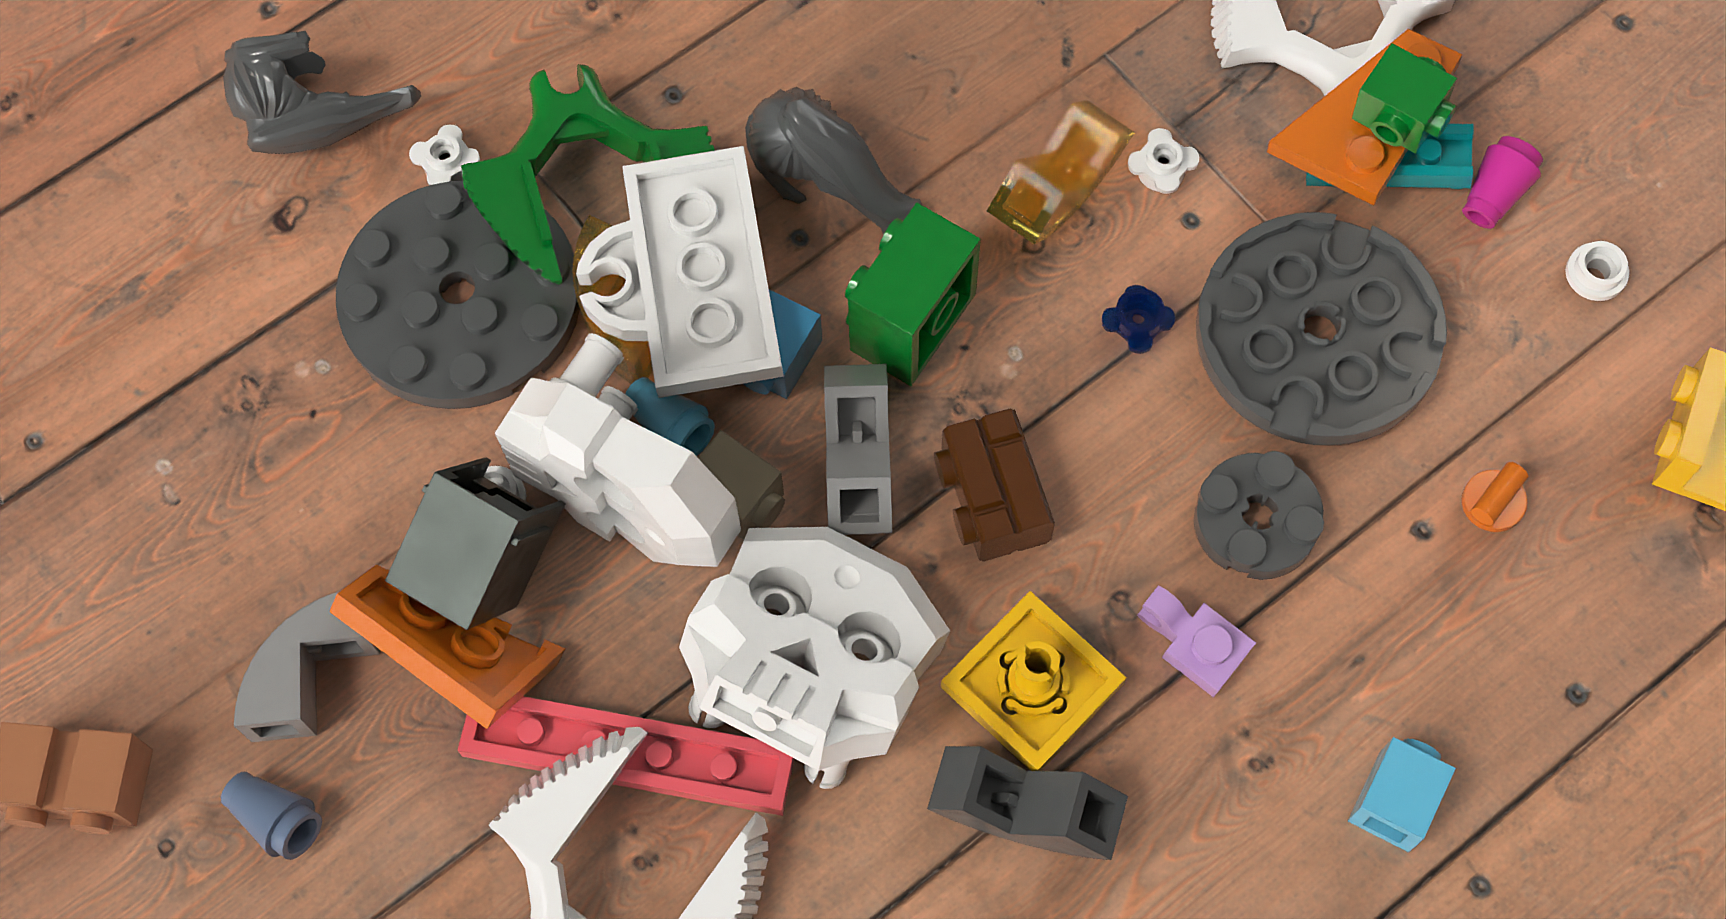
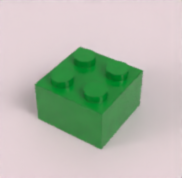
M919 203L914 205L904 221L899 218L894 219L880 241L879 250L881 252L870 268L865 265L859 267L846 288L845 298L848 299L846 324L849 325L850 351L872 364H886L887 373L912 386L976 295L981 239Z

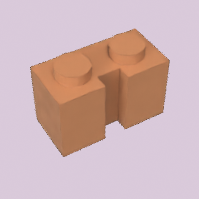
M1 722L0 811L5 813L4 822L21 827L45 828L48 818L71 820L69 826L71 829L93 834H110L113 824L137 826L153 749L132 733L88 729L70 732L59 731L54 726Z

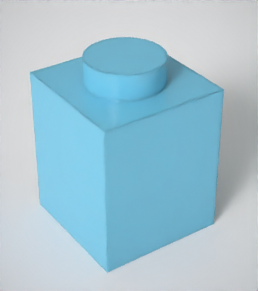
M1393 737L1380 751L1348 822L1409 853L1424 840L1456 768L1441 761V754L1426 743L1409 738L1401 741Z

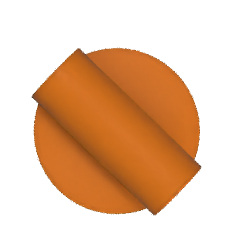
M1507 462L1501 471L1485 470L1474 475L1464 487L1461 498L1462 507L1468 519L1477 527L1490 532H1502L1516 526L1525 515L1527 509V495L1522 486L1528 478L1527 471L1517 463Z

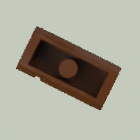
M1015 409L1002 410L985 415L979 420L974 418L949 425L943 429L942 450L934 452V460L943 488L954 486L961 507L953 509V518L962 545L965 546L973 543L979 561L984 562L1009 555L1016 550L1023 551L1047 544L1052 540L1055 522Z

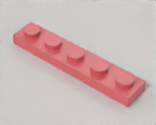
M524 696L488 729L466 715L457 750L462 757L541 771L546 767L552 769L553 763L559 759L562 762L565 761V756L570 753L578 754V749L584 745L588 748L591 747L592 741L600 736L607 740L611 732L618 731L619 735L622 736L626 728L640 727L648 732V734L612 785L780 816L784 814L795 758L755 738Z

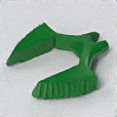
M583 64L577 65L579 90L571 94L556 91L551 86L545 70L536 72L529 83L532 99V119L527 130L510 152L496 158L461 165L464 189H467L469 198L472 199L473 204L482 217H484L518 259L538 275L541 274V277L555 284H562V277L535 177L560 144L595 139L635 162L643 161V163L715 151L714 145H710L712 142L711 136H707L709 132L708 126L670 130L653 129L625 114L610 102L594 69Z

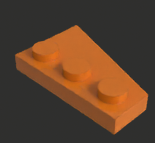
M1407 29L1391 42L1417 57H1428L1435 60L1451 75L1457 70L1462 57L1461 53L1410 29ZM1391 43L1272 138L1268 143L1267 153L1374 206L1408 149L1402 146H1391L1382 142L1373 134L1371 129L1353 120L1352 115L1360 88Z
M375 565L338 592L329 611L486 729L494 724L558 665L566 649L545 639L539 648L509 634L512 624L496 617L486 621V623L466 630L387 583L385 579L389 570L379 565Z

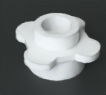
M444 125L439 129L438 135L433 136L426 142H416L410 149L409 156L412 163L422 166L425 170L429 186L449 181H463L461 165L480 161L478 151L468 148L462 140L463 134L458 126ZM444 153L450 154V157L445 160L439 159Z
M1163 128L1154 129L1148 134L1147 144L1140 151L1130 154L1128 168L1131 173L1139 176L1140 181L1147 188L1163 194H1170L1177 191L1186 171L1196 169L1199 163V154L1195 148L1183 147L1173 140L1170 131ZM1165 157L1169 160V163H1159L1158 159Z

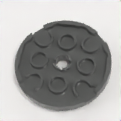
M449 181L426 186L405 194L376 213L356 235L345 254L337 279V318L347 345L357 361L374 381L392 394L419 405L445 409L472 408L502 400L513 395L512 389L530 379L540 370L545 373L561 355L569 342L577 323L581 303L579 297L581 295V285L576 275L578 267L571 244L557 221L545 210L553 239L552 245L562 277V284H555L541 277V274L538 275L512 253L479 213L472 199L469 198L467 189H464L463 181ZM462 278L475 286L473 295L461 304L448 303L443 299L442 292L445 293L451 285L461 282Z
M1305 212L1277 217L1249 229L1236 238L1218 257L1203 287L1197 308L1196 339L1203 366L1211 382L1225 401L1242 417L1268 433L1287 440L1311 445H1342L1380 435L1404 420L1419 405L1437 376L1443 348L1446 344L1447 326L1443 302L1433 279L1420 260L1406 246L1387 232L1373 225L1368 230L1351 223L1335 220L1337 214L1324 212ZM1312 316H1323L1334 324L1336 335L1329 341L1328 338H1317L1309 332L1305 334L1304 320Z

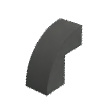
M945 746L927 809L965 826L1024 845L1067 855L1112 860L1128 796L1084 772L1026 771L981 746Z

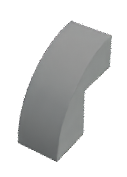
M886 364L824 366L828 527L843 535L892 533Z
M338 592L315 600L287 618L270 634L251 660L238 692L234 714V727L251 742L317 736L316 661L380 655V649L329 612Z

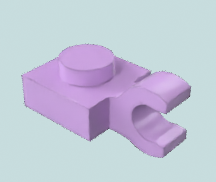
M1159 585L1143 604V608L1137 615L1145 624L1172 642L1162 658L1213 698L1256 644L1255 641L1205 603L1192 617L1174 595Z

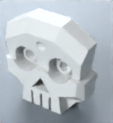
M588 334L585 338V343L560 379L551 378L550 381L530 378L496 430L495 435L503 453L506 455L505 457L510 464L513 475L553 496L558 501L561 500L566 503L564 508L579 524L609 542L615 533L618 532L653 562L717 567L741 531L734 496L692 451L630 421V418L636 414L638 408L637 404L626 394L613 387L605 386L601 391L600 397L598 399L595 398L617 365L622 363L624 357H622L623 353L607 339L597 334Z
M829 527L749 528L730 574L710 582L689 615L679 648L692 675L695 689L688 706L689 715L694 722L698 723L702 711H704L707 715L703 727L716 728L726 722L805 764V775L812 784L815 782L819 771H824L825 774L819 787L831 789L839 786L844 780L850 760L885 755L919 689L918 679L941 653L950 630L908 567ZM766 609H776L782 615L771 614ZM854 653L864 654L870 660H861L854 655Z

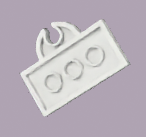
M744 146L622 166L630 220L607 228L588 244L578 263L576 275L580 285H593L601 277L609 274L619 275L626 281L623 288L611 296H601L593 292L580 295L579 297L587 316L604 333L624 341H649L658 398L784 377Z

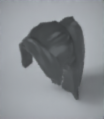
M306 31L243 38L233 42L231 48L225 51L224 61L227 64L223 81L226 101L233 116L246 121L248 129L247 145L253 152L289 154L330 146L382 118L413 107L421 97V92L413 85L368 96L349 95L347 91L344 93L327 91L317 94L307 90L297 83L295 78L307 73L322 74L326 64L322 57L312 51L309 52L310 37Z
M798 87L787 91L780 89L769 98L762 100L752 111L753 113L749 115L745 127L747 149L756 169L778 191L783 199L791 200L797 204L807 200L803 193L785 180L786 177L814 181L820 191L845 200L879 226L883 235L894 219L899 218L904 221L916 203L922 205L920 199L911 198L899 192L886 179L867 144L850 123L839 118L837 112L832 110L830 101L821 99L820 95L815 94L814 89L803 90Z

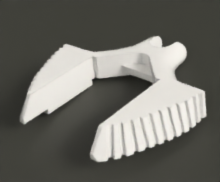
M1212 0L1214 7L1211 9V15L1214 17L1211 19V26L1214 29L1211 33L1212 37L1216 38L1213 43L1215 49H1219L1217 56L1222 58L1220 63L1222 68L1258 62L1277 63L1304 76L1326 96L1407 29L1412 30L1415 25L1423 20L1451 11L1455 0H1378L1384 19L1373 39L1337 49H1332L1296 30L1287 31L1276 0Z
M628 727L622 736L619 735L618 731L611 732L607 740L600 736L592 741L591 747L588 748L584 745L578 749V754L570 753L565 756V761L562 762L559 759L553 763L552 769L546 767L541 770L539 777L535 774L530 778L528 786L524 783L519 788L518 796L513 795L509 799L508 806H504L500 811V817L497 816L490 822V828L507 842L525 868L531 903L530 919H587L568 905L563 864L556 859L568 846L647 736L648 732L642 728ZM757 812L753 815L679 919H752L753 915L757 914L759 906L755 903L757 900H760L762 893L758 889L763 885L765 877L761 876V871L766 869L768 858L763 857V853L769 851L768 842L762 841V835L767 833L768 829L766 821Z

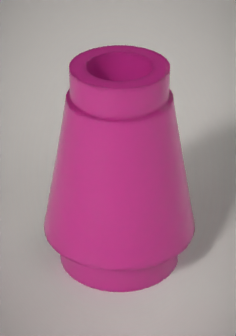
M1503 136L1497 144L1488 146L1467 198V203L1462 209L1464 216L1480 227L1494 228L1498 220L1502 219L1541 177L1539 167L1543 162V158L1538 150L1529 143L1512 136Z

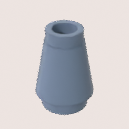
M244 771L235 775L222 791L221 803L229 809L269 856H283L288 860L295 859L309 849L320 832L322 818L320 814L315 812L312 800L259 777H254L248 772Z

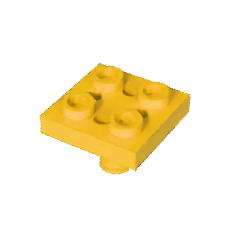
M1029 591L941 680V688L1030 771H1042L1125 684L1127 677L1034 593ZM1005 656L1004 663H1012L1009 670L1000 665V659ZM1062 658L1064 661V665L1061 668H1059V664ZM1007 700V709L1014 710L1017 713L1013 715L1006 714L1002 710V703ZM1063 702L1065 703L1066 710L1063 713H1052L1053 710L1060 709Z

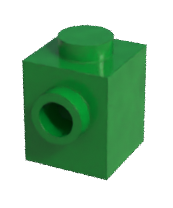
M1391 43L1360 88L1352 119L1371 129L1373 134L1382 142L1391 146H1402L1416 154L1429 134L1438 139L1452 119L1457 105L1449 102L1457 78L1447 73L1444 67L1435 60L1428 57H1417Z

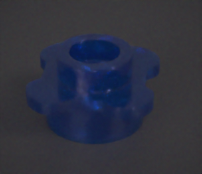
M1132 285L1118 299L1116 307L1107 308L1103 312L1101 321L1106 331L1116 332L1128 342L1130 351L1143 354L1151 350L1153 339L1161 331H1168L1174 326L1175 313L1170 307L1164 306L1162 299L1155 292L1141 285ZM1140 315L1144 318V321L1136 323L1133 321V317Z

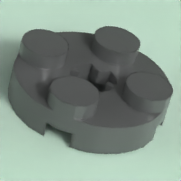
M1270 451L1265 454L1246 453L1225 460L1215 467L1205 479L1198 493L1193 522L1201 547L1214 563L1226 570L1230 566L1238 572L1249 573L1247 578L1267 580L1292 572L1306 560L1323 531L1324 510L1320 494L1313 481L1302 469L1295 466L1293 460L1288 455L1278 451ZM1249 503H1261V506L1265 505L1273 512L1269 518L1270 528L1257 529V521L1254 522L1252 527L1244 521L1242 516L1248 512Z

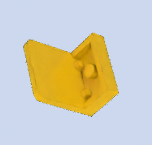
M1710 347L1693 367L1684 365L1674 383L1671 400L1676 402L1672 419H1668L1665 422L1655 445L1654 454L1660 456L1652 485L1726 511V353Z

